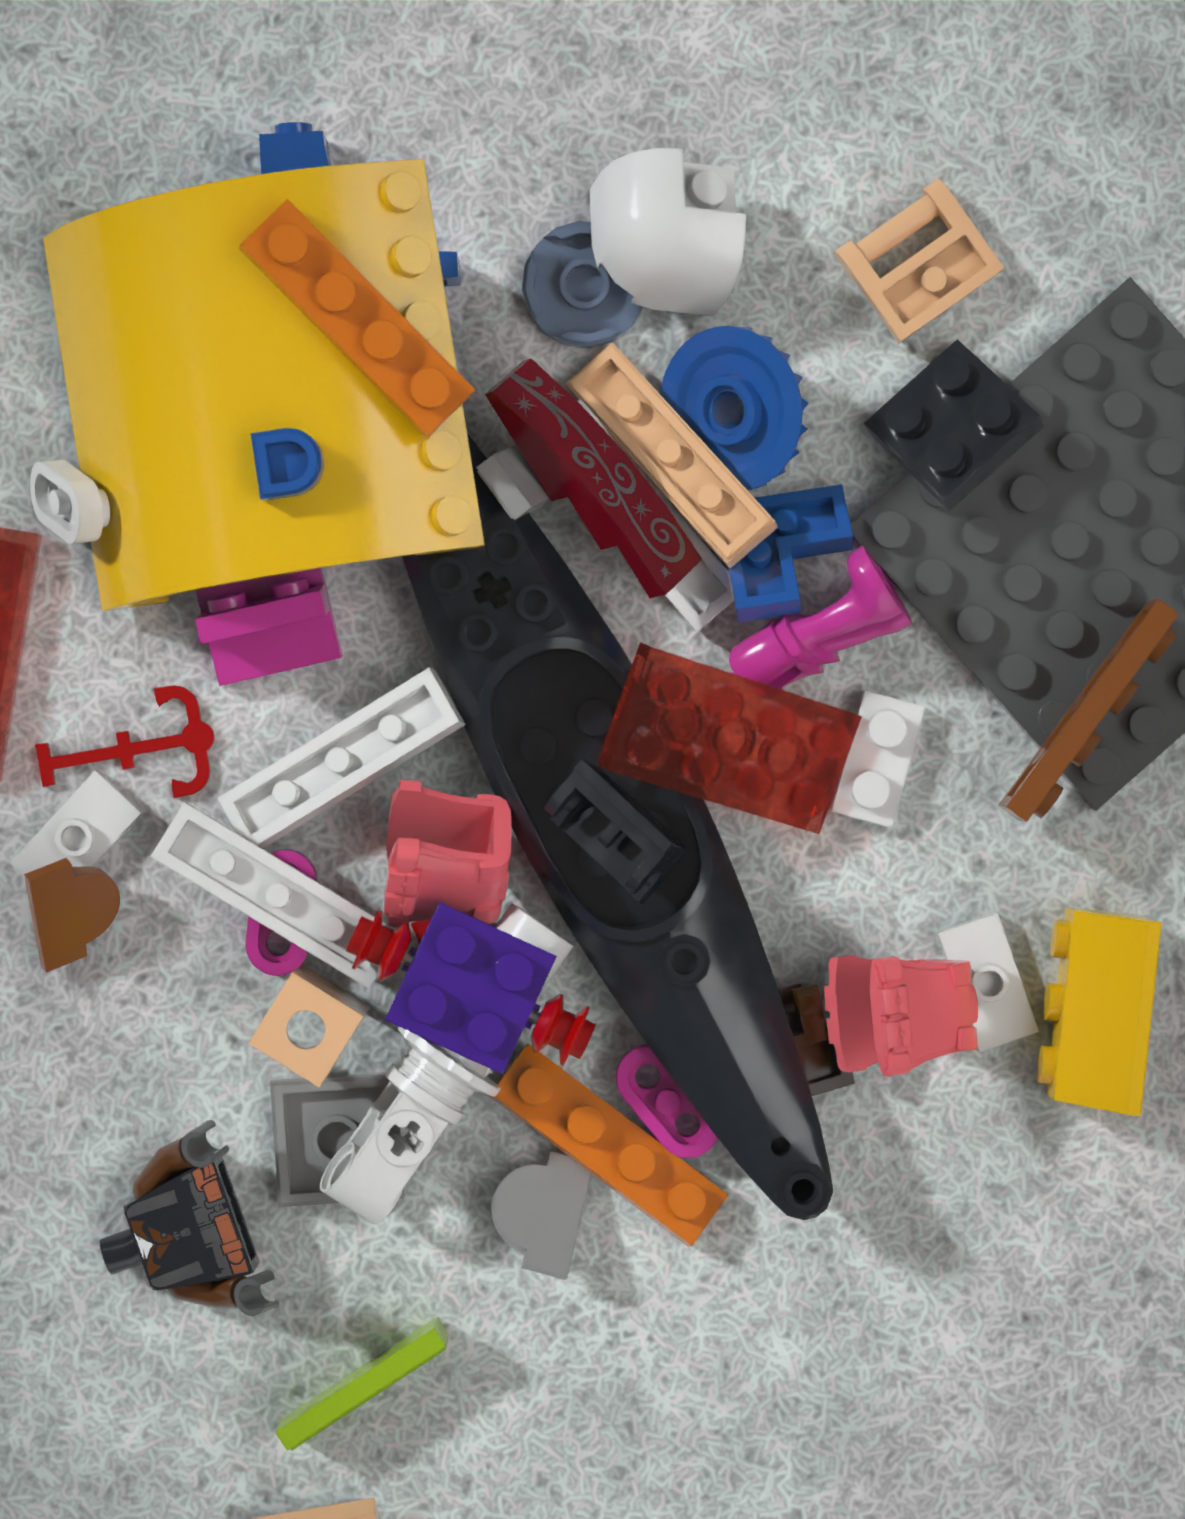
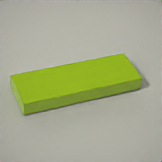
M434 1318L283 1417L275 1433L285 1449L293 1451L444 1352L447 1347L449 1333L439 1318Z

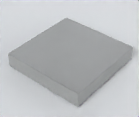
M385 1072L328 1076L320 1088L304 1078L270 1081L278 1207L339 1203L320 1190L321 1178L331 1159L348 1142L370 1107L389 1083ZM394 1125L389 1130L388 1134L390 1136L394 1133L401 1135L400 1127ZM403 1189L402 1194H401V1196H400L399 1199H404V1197H405V1190H404V1189Z

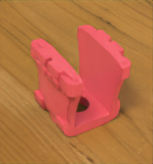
M400 779L399 788L396 789L395 793H392L387 831L388 869L384 892V913L388 918V926L400 927L405 922L409 924V922L431 920L439 902L491 925L500 916L508 886V868L511 854V809L507 801L500 796L491 794H477L476 798L446 794L422 787L421 781Z
M856 955L830 958L828 964L829 985L824 986L825 1011L830 1012V1018L826 1019L829 1044H834L838 1067L841 1071L855 1072L867 1070V1067L879 1063L883 1076L903 1075L910 1073L911 1069L939 1056L960 1051L976 1050L978 1048L977 1029L973 1026V1023H976L978 1020V1001L975 988L971 984L970 961L946 959L906 961L900 960L896 956L871 960L859 958Z

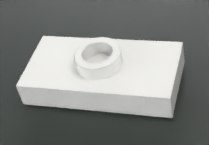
M95 770L10 863L23 875L64 858L70 861L72 867H94L144 812L99 770Z
M997 912L936 932L946 960L970 961L971 984L975 988L978 1001V1020L976 1023H973V1026L977 1029V1051L983 1052L1039 1032Z

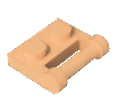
M939 178L922 189L923 196L859 242L854 244V242L849 240L834 251L843 269L851 280L856 283L898 345L1005 269L951 191ZM936 217L943 221L948 228L946 233L885 276L879 278L870 265Z

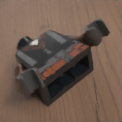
M207 1120L184 1137L161 1147L134 1180V1198L123 1207L130 1229L100 1239V1250L106 1268L111 1275L143 1264L149 1284L153 1290L167 1289L177 1300L212 1308L240 1309L241 1312L248 1316H256L279 1306V1300L268 1301L260 1290V1285L274 1280L275 1276L269 1270L250 1277L245 1276L253 1273L260 1261L222 1157L229 1152V1147L225 1145L221 1149H216L209 1144L206 1132L215 1127L216 1124L213 1120Z

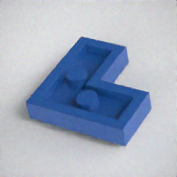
M842 484L755 497L758 503L776 521L778 528L732 568L729 569L728 567L738 623L801 613V600L793 559L853 550V534Z

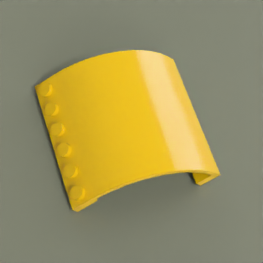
M424 159L295 169L192 186L137 199L86 215L53 230L43 237L79 470L91 478L98 489L104 490L110 505V521L108 526L103 527L101 536L97 541L91 542L102 612L163 604L169 602L170 595L263 577L386 558L471 549L485 545L463 404L426 439L239 250L240 244L288 199L457 370ZM293 428L311 436L320 446L324 456V470L317 485L309 492L299 496L267 501L261 500L251 433Z

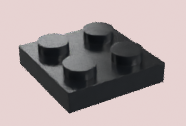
M958 339L864 422L870 435L948 511L952 510L1044 427L1040 415Z

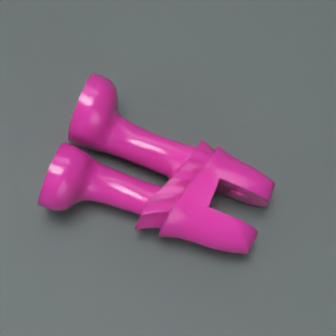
M864 545L851 552L847 559V568L852 584L849 592L838 602L813 615L804 616L797 613L784 615L778 619H771L759 631L737 644L731 650L729 655L731 669L750 690L758 695L766 696L799 679L824 673L823 664L840 661L837 651L859 645L883 635L900 632L913 624L893 584L883 569L877 566Z

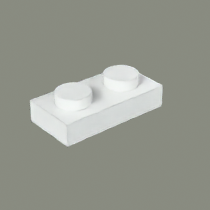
M863 691L831 805V812L889 828L893 827L926 707L870 691Z

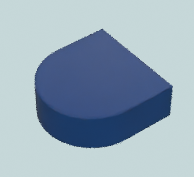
M293 428L251 433L261 500L267 501L299 496L309 492L317 485L324 470V456L320 446L311 436Z

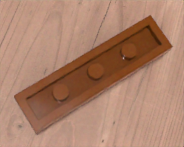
M1159 598L1146 602L998 805L1000 808L1018 821L1028 822L1033 814L1040 819L1047 814L1063 791V787L1056 783L1071 762L1077 767L1081 766L1099 743L1101 736L1094 730L1108 711L1118 715L1136 693L1139 684L1132 680L1142 664L1146 659L1153 664L1156 663L1174 641L1177 633L1170 626L1180 613Z

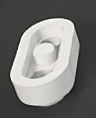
M64 459L40 461L34 464L30 477V493L32 505L39 521L68 544L97 541L101 536L103 527H107L110 521V505L104 490L98 489L91 478Z

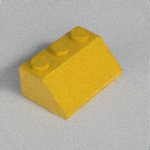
M1065 907L1064 921H1054L1051 932L1050 955L1052 958H1060L1057 983L1048 982L1043 1008L1044 1020L1053 1021L1051 1045H1041L1037 1061V1082L1046 1084L1045 1094L1054 1101L1125 1115L1141 1116L1162 922L1136 914Z

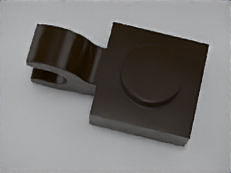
M794 984L778 989L811 1095L815 1096L855 1084L853 1072H843L839 1069L834 1044H829L827 1023L824 1022L822 997L818 985L811 984L802 987L801 984Z

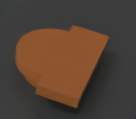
M67 858L24 874L39 959L43 970L47 973L88 956L86 944L104 933L118 913L120 893L115 882L106 872L99 868L91 866L72 867Z

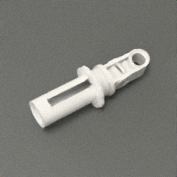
M514 903L509 905L495 928L557 956L540 992L541 994L574 945ZM401 1027L397 1029L410 1045L407 1049V1054L402 1056L400 1064L392 1063L387 1069L385 1076L388 1078L389 1083L370 1107L348 1142L331 1159L320 1182V1190L372 1224L381 1222L391 1212L399 1200L405 1185L423 1159L429 1154L432 1146L448 1123L457 1125L465 1114L462 1111V1106L467 1103L468 1097L472 1096L474 1091L494 1097L501 1089L499 1085L487 1076L489 1073L493 1074L492 1069ZM394 1125L405 1128L407 1125L409 1127L408 1132L404 1136L396 1133L391 1136L388 1134Z

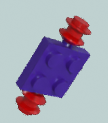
M439 902L418 949L412 946L409 952L407 949L412 938L407 922L393 931L382 926L381 910H378L373 921L361 916L346 948V952L356 956L352 969L355 970L362 963L368 961L378 966V981L380 982L395 975L401 963H403L401 970L407 972L385 1018L386 1021L500 1074H503L524 1027L531 1029L532 1024L535 1025L530 1039L534 1053L537 1054L545 1046L550 1045L559 1050L560 1065L562 1066L569 1055L581 1059L596 1026L595 1023L586 1020L590 1007H584L576 1015L564 1010L563 994H559L546 1001L541 1012H538L541 1006L536 1004L556 960V955Z

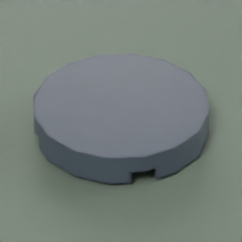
M577 221L556 227L536 245L524 265L522 292L530 317L545 335L565 346L590 349L614 342L633 327L643 309V306L631 303L634 296L616 284L604 266L597 268L592 249L591 222Z

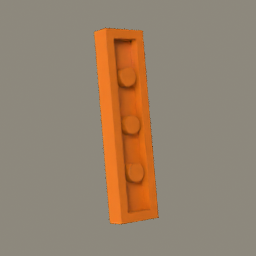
M288 199L240 244L239 250L426 439L474 393L475 389Z
M529 1043L525 1045L498 1081L497 1085L501 1088L498 1094L494 1097L488 1095L688 1247L693 1246L728 1197L726 1192L681 1158L670 1153L660 1142L541 1052L534 1053Z

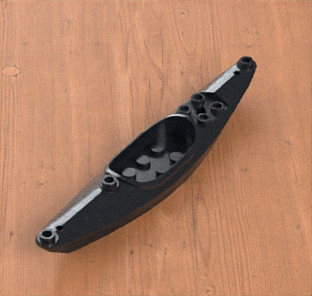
M467 433L485 545L471 549L402 556L431 643L457 710L466 724L464 728L494 794L505 799L511 809V827L535 873L583 952L647 1045L731 1156L766 1196L787 1216L801 1220L818 1217L828 1208L833 1194L831 1171L821 1125L768 958L716 824L667 724L620 643L532 516L528 513L514 520L504 510L477 472L478 469L476 467L487 460V457ZM488 575H492L497 582L505 579L510 582L511 590L503 593L508 601L499 608H495L490 601H484L480 604L477 601L476 591L483 589L479 582ZM581 759L602 769L690 851L644 904L636 901L616 879L563 829L558 827L550 819L551 815L544 809L549 799L573 773V768Z

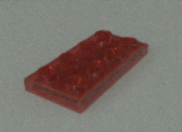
M640 642L597 765L611 772L820 834L862 716L849 710Z

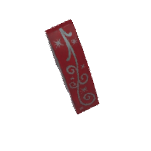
M530 358L522 361L485 393L488 401L550 500L555 501L568 497L600 550L617 546L649 598L666 595L702 560L667 505L626 453L583 406L533 359Z

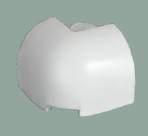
M654 148L636 151L613 160L600 172L589 189L592 249L597 268L604 266L614 282L634 296L631 302L633 304L653 310L714 316L727 301L736 284L742 264L746 239V214L736 213L734 168L683 162V148Z

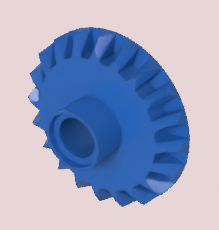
M719 326L694 335L677 350L665 371L660 395L749 491L766 486L769 481L785 473V466L800 453L797 449L799 438L808 430L802 424V415L809 402L801 398L799 383L803 377L793 372L788 363L790 354L779 351L772 344L773 337L759 335L752 331V327ZM738 398L743 402L744 417L741 416L738 409Z

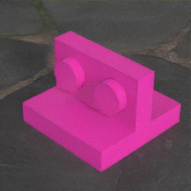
M322 568L195 590L201 611L195 619L200 643H209L219 686L331 661L343 656Z

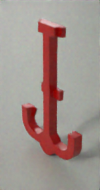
M176 685L154 688L155 699L159 707L172 698L180 699L185 704L189 724L184 727L182 734L131 743L129 731L116 733L118 743L116 746L51 757L49 743L35 744L42 786L56 785L55 769L120 758L122 770L136 768L133 755L184 746L188 751L194 753L197 774L188 783L172 779L173 798L193 795L201 791L210 778L211 769L208 750L214 744L215 734L212 727L202 721L198 700L190 690Z

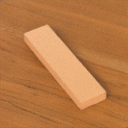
M613 342L565 383L578 401L581 399L604 425L605 429L729 569L778 528L776 521Z

